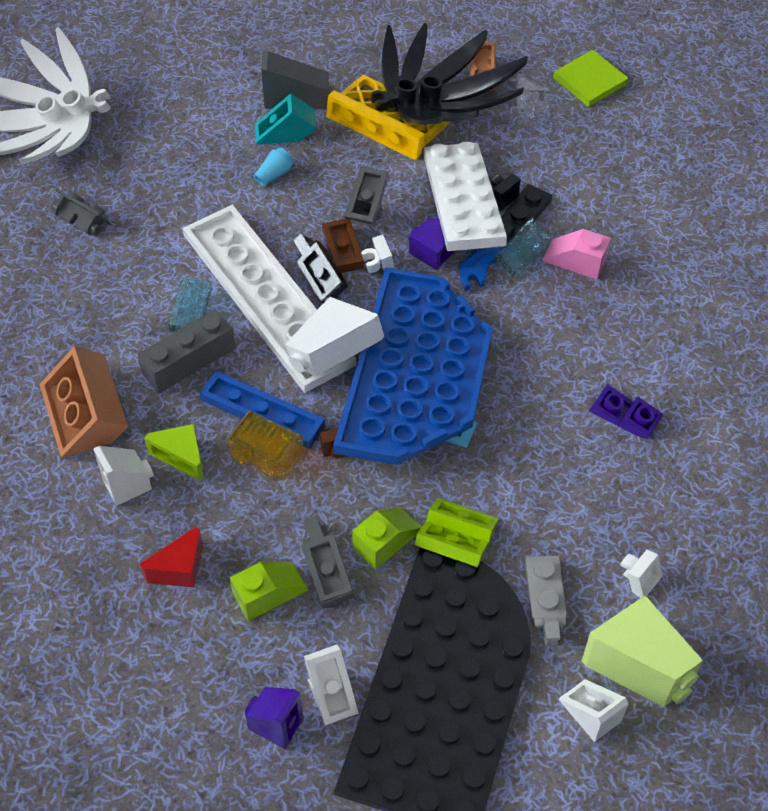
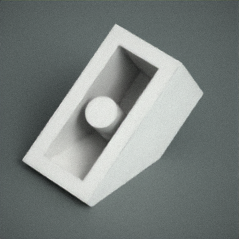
M105 446L93 448L103 482L116 506L152 490L149 478L154 477L153 471L146 459L141 461L135 450Z

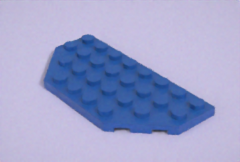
M386 267L373 309V313L379 316L384 338L360 353L333 444V454L399 465L473 427L493 328L486 321H480L474 314L475 309L461 295L457 296L450 289V283L444 277Z

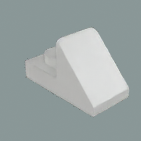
M334 645L303 656L310 677L308 682L325 726L359 714L339 646Z

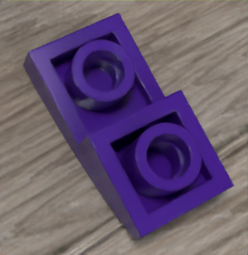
M609 384L606 385L589 409L591 413L645 439H648L664 415L640 397L632 401Z

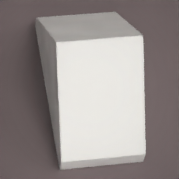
M586 679L559 698L562 705L594 742L622 722L628 706L626 697Z

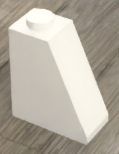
M329 297L285 344L289 355L290 364L296 370L305 371L317 376L381 341L384 338V333L378 314Z

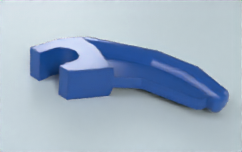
M507 243L503 247L475 249L460 264V282L465 291L470 290L471 284L469 280L478 281L480 287L485 285L486 272L489 266L507 256V252L510 250Z

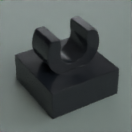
M513 173L506 179H503L498 174L489 179L490 184L493 185L492 190L498 210L501 211L518 197L521 179Z

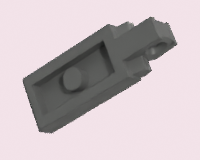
M317 516L304 520L310 537L302 540V548L323 609L354 598L355 595L334 534H332L331 530L323 532Z

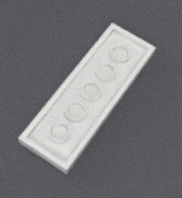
M461 142L460 144L452 145L434 144L424 147L425 164L447 251L506 246V232L478 142Z

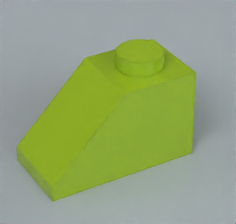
M401 507L377 510L352 530L353 549L376 570L412 540L422 526Z
M259 562L230 577L233 596L248 621L309 591L293 563Z

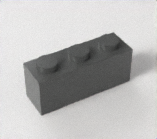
M214 309L139 352L138 358L142 374L158 394L236 349L233 328Z

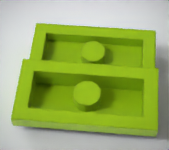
M437 498L429 509L426 522L417 533L414 545L478 567L490 544L499 518Z

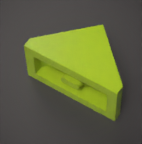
M193 424L151 432L144 437L148 454L198 481L203 479L204 475Z

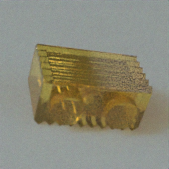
M252 411L246 413L227 439L229 452L236 461L242 464L249 462L257 466L264 475L268 477H274L275 475L283 480L304 452L303 437L300 434L297 435L283 426L280 427L279 424H275L267 418L264 419Z

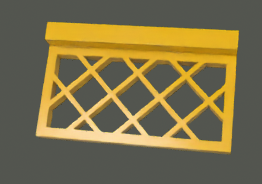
M366 75L359 77L341 93L334 90L328 95L327 118L414 160L421 156L423 148L451 122L443 121L438 124L416 125L402 119L397 112H379L375 110L376 103L371 101L364 102V99L371 98L373 91L381 90L386 92L383 83ZM365 84L374 90H360V88Z

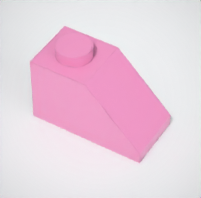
M585 229L554 238L546 251L543 262L598 279L607 259L611 238Z

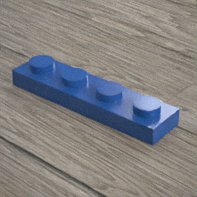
M215 371L200 392L201 401L308 449L311 448L325 426L324 418L218 371Z

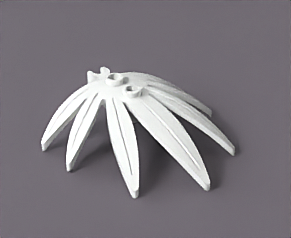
M58 27L56 28L57 40L64 65L72 79L71 82L63 71L43 52L24 39H21V44L36 68L50 84L61 91L60 94L0 77L1 97L17 103L35 106V108L0 111V132L36 130L0 142V155L19 152L48 140L34 152L18 159L21 164L36 161L56 151L55 153L58 157L73 151L88 136L92 121L91 112L98 111L104 113L110 110L109 104L103 101L110 99L109 93L106 89H100L91 95L90 81L85 66L73 45Z

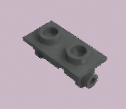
M59 189L55 190L61 195L59 201H54L51 206L54 215L72 224L76 216H78L73 225L90 236L92 234L97 236L101 232V224L103 222L108 225L111 224L103 217L105 211L93 203H90L89 206L83 204L84 199L70 190L67 194Z

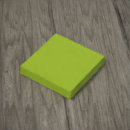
M594 50L554 71L553 75L556 81L588 107L628 83L627 76Z

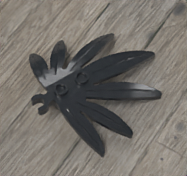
M424 23L415 36L405 57L401 76H399L396 43L392 28L388 25L384 37L381 60L382 80L386 92L381 90L373 91L371 102L376 103L375 110L379 112L395 107L402 119L416 125L438 124L443 121H459L478 117L479 110L502 104L523 94L524 87L496 96L472 100L467 99L481 95L508 80L527 64L528 57L525 56L491 70L444 84L466 68L480 51L487 39L488 32L484 30L440 62L418 82H415L414 80L420 71L425 54L428 26Z

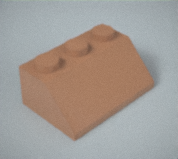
M74 346L39 384L61 458L92 450L98 446L111 444L129 427L105 354Z

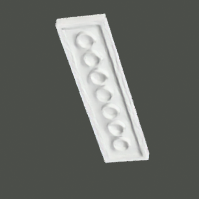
M233 205L183 228L184 237L304 393L357 366L356 357L353 355L315 376L305 371H298L290 364L285 344L317 309Z

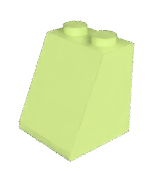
M645 595L590 632L582 662L586 667L662 707L671 701L679 704L692 693L690 687L698 680L699 675L697 672L703 662L701 657Z

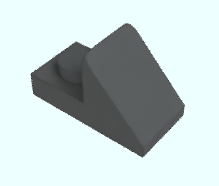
M365 166L360 167L345 213V219L371 225L376 222L383 212L381 201L389 179L387 171Z

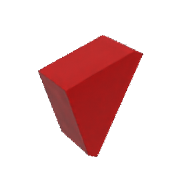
M194 527L140 563L146 582L195 588L203 549L200 530Z

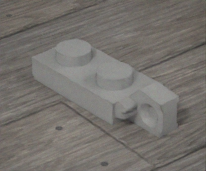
M559 555L525 557L531 621L534 623V628H543L545 646H559V627H566L567 618Z

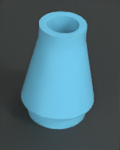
M281 147L276 150L273 149L253 177L256 182L266 187L272 181L291 171L294 160L285 149Z

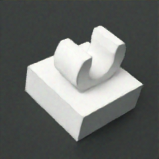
M380 235L372 238L374 249L367 248L361 252L364 262L373 260L366 263L368 273H374L382 268L384 273L386 267L395 269L392 254L384 236Z
M646 550L639 559L634 555L628 554L620 563L622 567L627 569L623 575L629 579L632 592L640 598L644 595L647 596L663 576L658 554Z

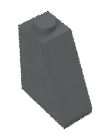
M263 51L261 73L265 109H273L290 93L314 109H327L328 95L334 91V83H329V72L269 51Z

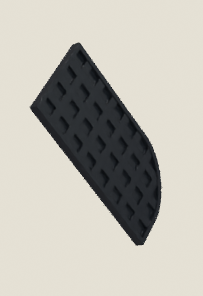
M419 548L339 775L334 795L382 811H485L528 663L531 640L528 620L517 595L496 571L482 561L478 567L427 549Z

